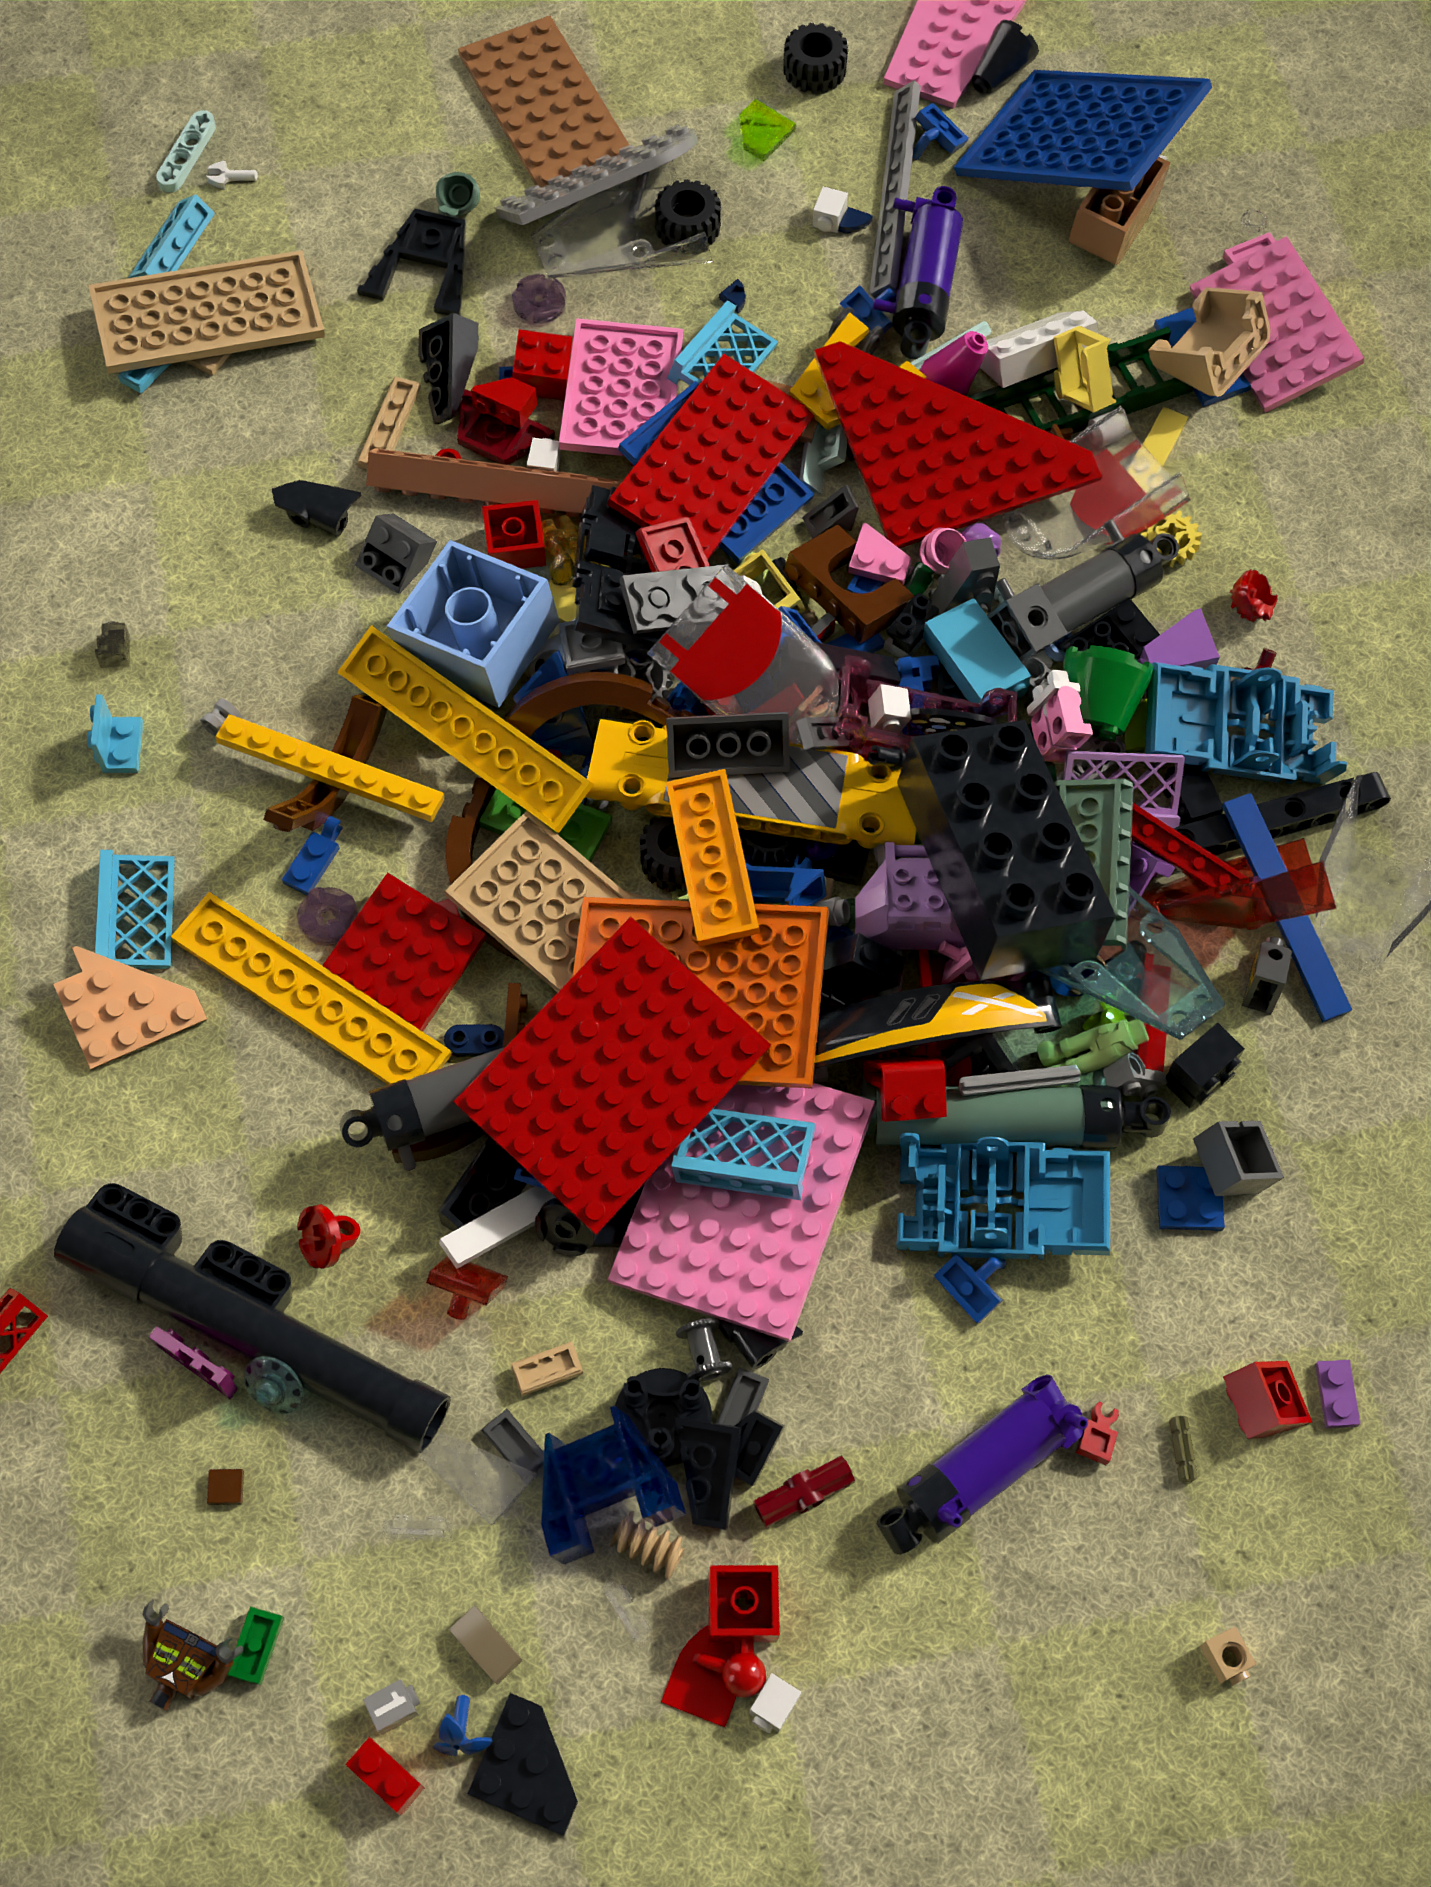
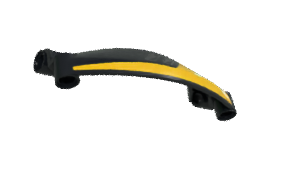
M1046 975L1019 981L979 980L933 985L886 994L820 1013L814 1074L816 1068L939 1041L1034 1028L1035 1034L1059 1030L1062 1028L1051 982Z

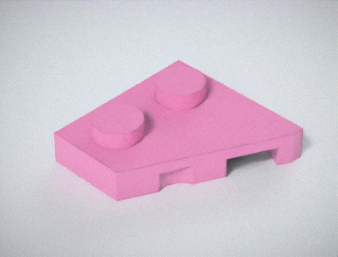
M863 523L849 564L848 573L886 583L896 578L904 585L911 557L869 524Z

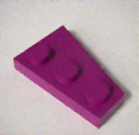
M156 1326L148 1336L154 1345L228 1399H231L237 1392L238 1388L233 1382L235 1376L221 1365L217 1367L208 1361L210 1358L198 1348L190 1349L184 1345V1339L169 1328L165 1332Z

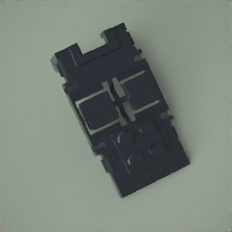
M592 485L579 517L572 587L577 588L575 595L577 607L574 631L666 655L668 649L659 641L666 633L671 636V630L634 634L619 581L623 575L652 572L635 534L642 527L607 505L609 498L617 489L616 487L611 486L609 490ZM586 536L585 550L583 552L584 537ZM633 552L641 554V559L633 557Z

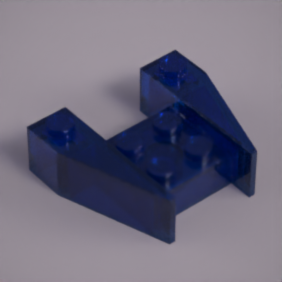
M616 1406L610 1407L614 1425L566 1445L551 1433L545 1434L541 1526L549 1556L564 1565L595 1552L585 1516L635 1495L642 1519L655 1527L687 1515L677 1482L628 1415Z

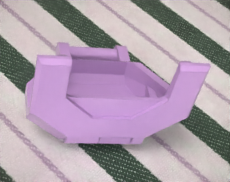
M885 842L884 862L855 898V934L861 933L888 949L938 950L943 941L957 948L965 947L966 945L924 846L894 845V842ZM895 857H920V858H900V859H898V860H895Z

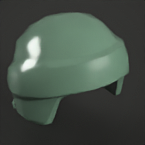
M452 172L441 177L436 184V198L440 205L438 207L439 213L450 217H460L471 212L480 201V189L476 180L462 172Z

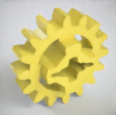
M1167 509L1164 518L1140 531V535L1149 541L1162 533L1172 535L1178 542L1179 552L1174 559L1168 562L1169 566L1173 567L1175 561H1178L1183 566L1186 558L1192 560L1195 552H1198L1202 533L1197 532L1198 523L1190 524L1192 518L1190 515L1183 518L1181 517L1182 511L1179 510L1174 515L1170 509ZM1157 548L1158 552L1162 555L1161 550Z

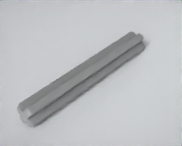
M1076 1065L969 1076L960 1078L958 1087L959 1092L963 1096L1076 1084L1080 1081V1070Z

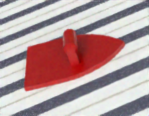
M708 1625L700 1629L680 1652L661 1703L725 1728L736 1700V1696L726 1689L722 1679L723 1667L726 1661L734 1655L733 1643H708Z

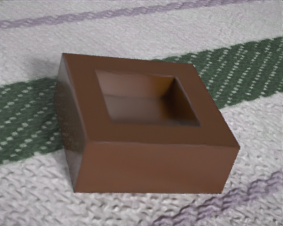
M209 1469L207 1504H243L244 1470Z

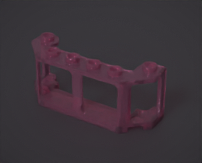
M850 655L845 656L838 671L837 677L842 682L840 708L834 721V730L839 735L844 734L850 740L849 747L854 753L868 755L869 751L877 752L872 751L871 747L878 745L885 748L898 746L906 754L911 738L920 736V729L911 721L907 724V735L867 727L868 717L860 715L861 703H868L869 698L880 684L907 689L910 709H948L980 714L991 718L1008 713V722L1017 721V692L993 688L984 694L980 703H974L964 699H956L909 687L869 680L871 664L861 657ZM849 691L852 695V704L848 703Z

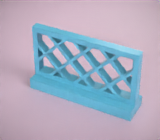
M727 300L676 357L667 379L675 384L680 380L688 385L695 381L700 384L703 379H697L690 373L703 371L705 378L715 365L707 364L705 356H716L718 362L723 354L734 356L735 361L755 373L776 348L778 341L735 314L736 306ZM733 324L736 325L744 333L733 334L731 326ZM718 341H729L731 348H720ZM736 341H747L749 348H737ZM753 341H760L767 345V348H755ZM740 356H751L753 363H742Z
M100 850L95 953L136 969L171 968L172 939L170 936L172 935L175 856L113 855V850ZM119 864H132L139 871L127 880L119 873ZM155 865H168V873L159 881L148 872ZM144 875L154 885L142 894L132 884ZM120 880L123 884L118 887V882ZM166 882H167V888H165V887L163 886V884L166 883ZM128 888L138 898L125 907L118 900V895ZM157 889L167 896V900L158 908L147 899ZM143 902L153 912L140 921L131 911ZM117 907L121 910L119 914H117ZM165 909H166V916L162 913V911H164ZM127 915L136 926L124 934L116 926L117 922ZM158 916L166 923V928L155 935L146 925ZM142 929L151 940L142 948H139L130 938ZM116 935L120 937V939L117 942ZM124 943L135 952L128 959H115V951ZM157 944L165 951V960H151L145 952Z
M713 1109L705 1117L710 1118L713 1125L700 1133L695 1128L680 1144L678 1154L674 1155L671 1168L675 1182L801 1200L803 1192L802 1183L815 1132V1123ZM731 1122H739L745 1129L730 1137L723 1127ZM763 1126L772 1127L775 1134L762 1142L754 1133ZM719 1130L725 1141L711 1149L704 1139ZM793 1131L806 1132L804 1140L794 1146L785 1137ZM750 1135L757 1145L741 1153L735 1143ZM781 1139L788 1150L773 1158L766 1148ZM698 1142L706 1150L704 1154L697 1158L686 1156L688 1148ZM728 1147H731L737 1155L736 1158L729 1162L719 1161L716 1156ZM760 1151L769 1160L760 1167L751 1166L747 1159ZM793 1155L798 1162L797 1172L783 1171L778 1164Z

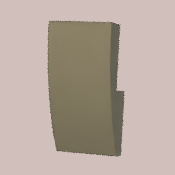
M475 1605L449 1629L497 1685L523 1661Z

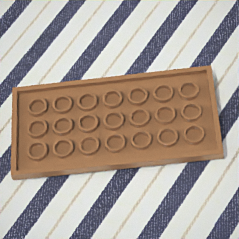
M550 15L458 48L461 60L534 184L539 185V188L548 185V180L555 176L562 175L566 177L572 175L571 170L576 167L595 165L597 158L605 155H610V157L619 154V149L629 145Z

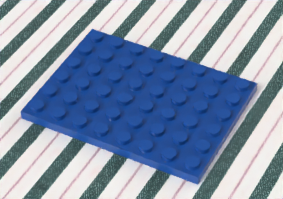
M1033 70L954 166L956 175L971 178L1132 191L1212 89L1211 81L1207 78Z

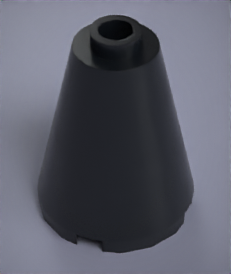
M1002 20L996 25L972 75L973 87L977 92L991 94L1033 62L1038 55L1039 49L1035 39L1030 33L1026 37L1021 32L1023 27L1011 20Z

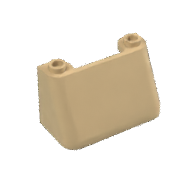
M1206 287L1193 303L1196 322L1172 349L1167 340H1158L1149 349L1153 365L1206 395L1222 396L1269 342L1271 331L1262 292Z

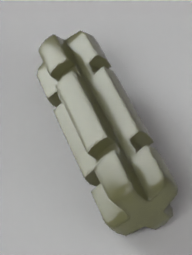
M1175 1416L1170 1419L1169 1424L1171 1433H1174L1172 1442L1176 1464H1179V1468H1177L1178 1478L1180 1482L1195 1481L1198 1474L1196 1465H1193L1195 1456L1191 1434L1187 1432L1190 1429L1187 1416Z

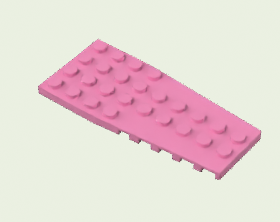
M918 0L884 76V85L900 89L915 80L921 86V98L954 109L960 96L966 92L996 25L1002 20L1014 21L1027 0Z

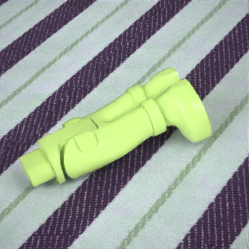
M1139 1017L1130 1022L1123 1019L1119 1023L1097 1026L1073 1037L1065 1038L1059 1044L1043 1041L1037 1045L1039 1058L1045 1067L1076 1065L1080 1070L1081 1076L1083 1073L1109 1066L1132 1052L1131 1049L1133 1051L1137 1050L1138 1045L1148 1041L1149 1037L1144 1023ZM1091 1049L1088 1053L1082 1056L1072 1058L1070 1060H1067L1066 1063L1059 1064L1060 1060L1065 1057L1069 1058L1077 1053ZM1069 1084L1051 1087H1069Z

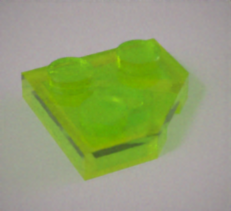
M754 99L739 114L743 149L763 162L796 130L795 122L757 99Z

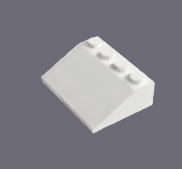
M1085 311L1062 312L986 340L988 351L980 368L1002 388L1056 368L1058 365L1053 337L1077 326L1098 333L1097 321Z

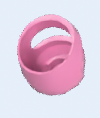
M936 528L921 541L919 548L920 561L929 566L936 574L946 575L950 569L948 563L966 540L961 533L954 529Z

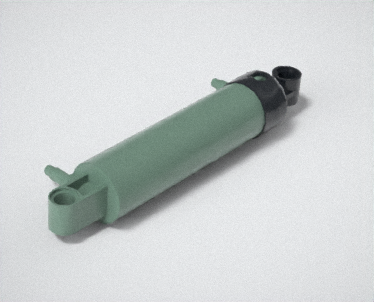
M1104 1068L1094 1071V1085H1080L1079 1087H1041L963 1096L959 1092L958 1086H946L947 1117L882 1121L880 1088L871 1085V1083H866L863 1071L861 1096H859L873 1100L876 1104L865 1135H874L875 1145L900 1146V1134L915 1133L919 1135L920 1146L976 1143L978 1139L983 1137H999L1008 1142L1045 1143V1147L1115 1149L1120 1144L1122 1133L1138 1132L1149 1138L1160 1136L1170 1119L1171 1109L1164 1099L1155 1096L1148 1097L1142 1102H1122L1119 1088L1106 1085ZM1146 1114H1154L1159 1120H1151Z

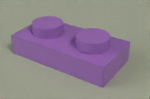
M1350 1360L1317 1361L1315 1368L1325 1429L1358 1427L1360 1425V1418Z

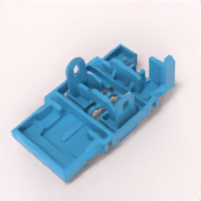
M1158 662L1152 663L1154 668L1148 685L1145 754L1183 755L1185 757L1184 764L1201 766L1200 770L1203 772L1213 768L1212 772L1217 774L1277 783L1285 779V784H1292L1297 779H1301L1302 782L1326 784L1346 772L1347 762L1336 761L1337 742L1331 741L1318 750L1312 751V748L1317 745V741L1313 740V732L1317 731V726L1313 725V722L1325 724L1333 719L1334 690L1323 689L1321 686L1300 685V678L1282 675V672L1275 668L1247 670L1211 664L1203 670L1201 667L1188 665L1183 667ZM1231 677L1242 678V679H1233V680L1231 681ZM1269 713L1268 720L1275 721L1274 727L1260 723V720ZM1227 726L1245 728V736L1233 734L1229 737ZM1259 730H1265L1267 733L1274 734V739L1272 737L1266 740L1258 738Z
M900 1134V1184L916 1185L915 1216H904V1213H899L897 1216V1250H908L909 1248V1251H929L931 1249L932 1251H938V1257H944V1253H952L953 1257L957 1253L966 1258L1030 1259V1255H1038V1259L1044 1260V1254H1050V1252H1052V1255H1072L1074 1253V1255L1110 1256V1151H1073L1069 1148L1045 1150V1143L1008 1142L999 1137H983L978 1139L976 1143L941 1144V1148H932V1146H920L918 1134ZM969 1151H973L972 1187L973 1194L978 1196L960 1198V1192L968 1191ZM1009 1151L1017 1152L1016 1192H1024V1199L996 1197L1003 1194H1013V1155ZM973 1203L988 1204V1213H976L975 1210H971V1248H967L968 1211H960V1205H970ZM1012 1204L1024 1207V1212H1016L1015 1250H1012V1215L1010 1213H996V1205Z

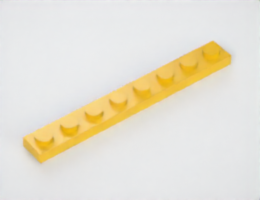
M230 714L215 736L218 744L429 822L434 820L445 800L443 792Z

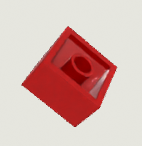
M1288 1361L1253 1362L1223 1376L1226 1383V1393L1235 1406L1239 1417V1426L1247 1439L1265 1438L1312 1423Z

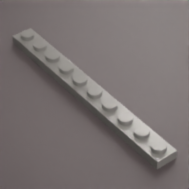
M915 80L894 93L870 286V295L875 299L888 288L893 291L897 290L906 211L894 209L893 202L895 198L904 200L908 198L917 122L915 117L918 113L921 88Z

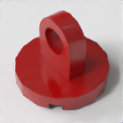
M322 1204L305 1207L300 1213L297 1223L298 1231L302 1230L303 1238L298 1239L299 1248L304 1259L315 1269L333 1267L339 1260L341 1250L354 1246L361 1231L359 1224L354 1219L345 1215L334 1216L330 1209ZM339 1228L346 1230L350 1235L340 1233Z

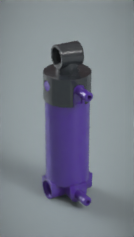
M947 186L937 187L933 192L931 200L916 197L915 202L895 198L893 202L894 209L912 212L910 223L912 228L900 289H898L895 303L874 299L872 308L893 314L892 326L896 333L902 336L900 350L909 359L916 360L925 355L929 342L940 338L946 328L950 293L963 229V218L955 210L957 195L952 188Z
M1042 1375L1031 1381L1021 1389L1023 1394L934 1463L925 1466L897 1488V1493L903 1506H895L887 1510L879 1517L876 1524L894 1554H904L914 1549L922 1540V1532L934 1543L939 1544L970 1520L973 1514L1058 1448L1067 1449L1082 1436L1083 1430L1088 1426L1087 1418L1082 1416L1078 1406L1066 1401L1051 1375Z

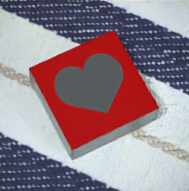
M826 613L811 627L821 643H824L834 633L836 618L830 613Z

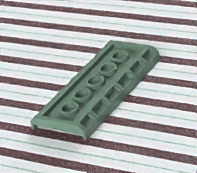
M1126 779L1057 780L1054 782L1116 914L1102 946H1121L1122 949H1127L1133 783Z

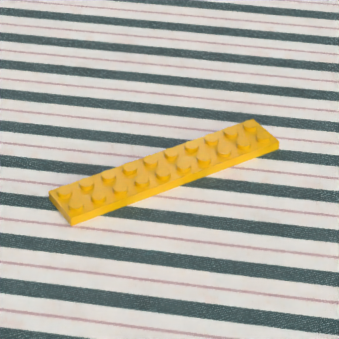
M372 625L337 672L557 833L562 830L594 785Z
M211 892L205 895L170 936L175 944L387 1085L441 1069L452 1056L450 1049L356 989L336 974L331 973L328 969Z

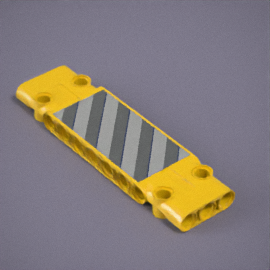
M600 719L587 779L594 785L585 798L609 802L617 801L628 810H636L646 806V810L654 815L673 818L666 782L686 777L669 778L667 725H664L662 728H655L651 722L646 720H639L634 724ZM640 737L648 738L646 741H639L637 739ZM789 743L790 772L727 775L739 829L838 845L848 844L853 839L857 840L860 846L867 849L875 848L879 844H885V842H894V845H914L917 829L897 784L901 769L894 771L889 769L888 766L872 765L868 761H864L862 756L851 752L832 749L804 750L801 744ZM873 775H882L885 778L876 779ZM629 789H635L638 791L635 794L626 793V791ZM871 827L874 828L876 832L869 833L866 832L864 828Z

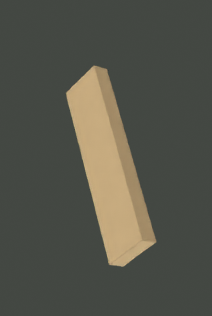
M394 376L357 461L359 468L367 469L368 452L372 449H395L420 391L421 385L419 382Z

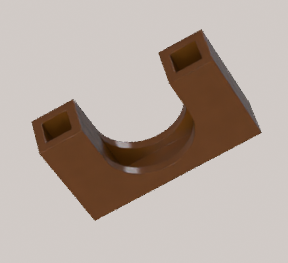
M836 525L790 551L784 572L811 599L817 602L826 613L836 618L835 621L861 644L888 628L912 600L914 595L896 578L869 593H853L839 587L829 574L851 561L857 542L839 525Z

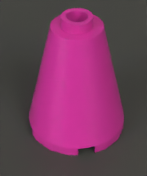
M969 331L926 359L920 366L919 371L927 376L926 379L967 396L988 351L986 338L981 333Z

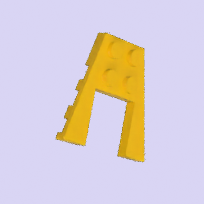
M849 313L824 346L841 341L854 347L867 336L869 328L853 314ZM814 358L790 389L789 395L801 402L814 415V419L829 430L841 423ZM909 361L899 366L923 378H927Z

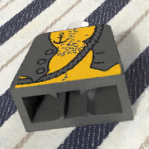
M1269 937L1265 942H1261L1252 962L1242 1006L1272 1014L1286 985L1292 954L1289 948L1284 947L1282 939ZM1262 980L1271 982L1267 986L1261 985Z

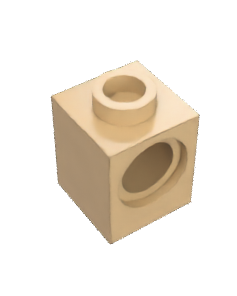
M1236 1626L1200 1645L1220 1684L1230 1680L1233 1686L1249 1678L1248 1670L1257 1665ZM1223 1650H1229L1235 1654L1237 1658L1236 1667H1229L1223 1662Z

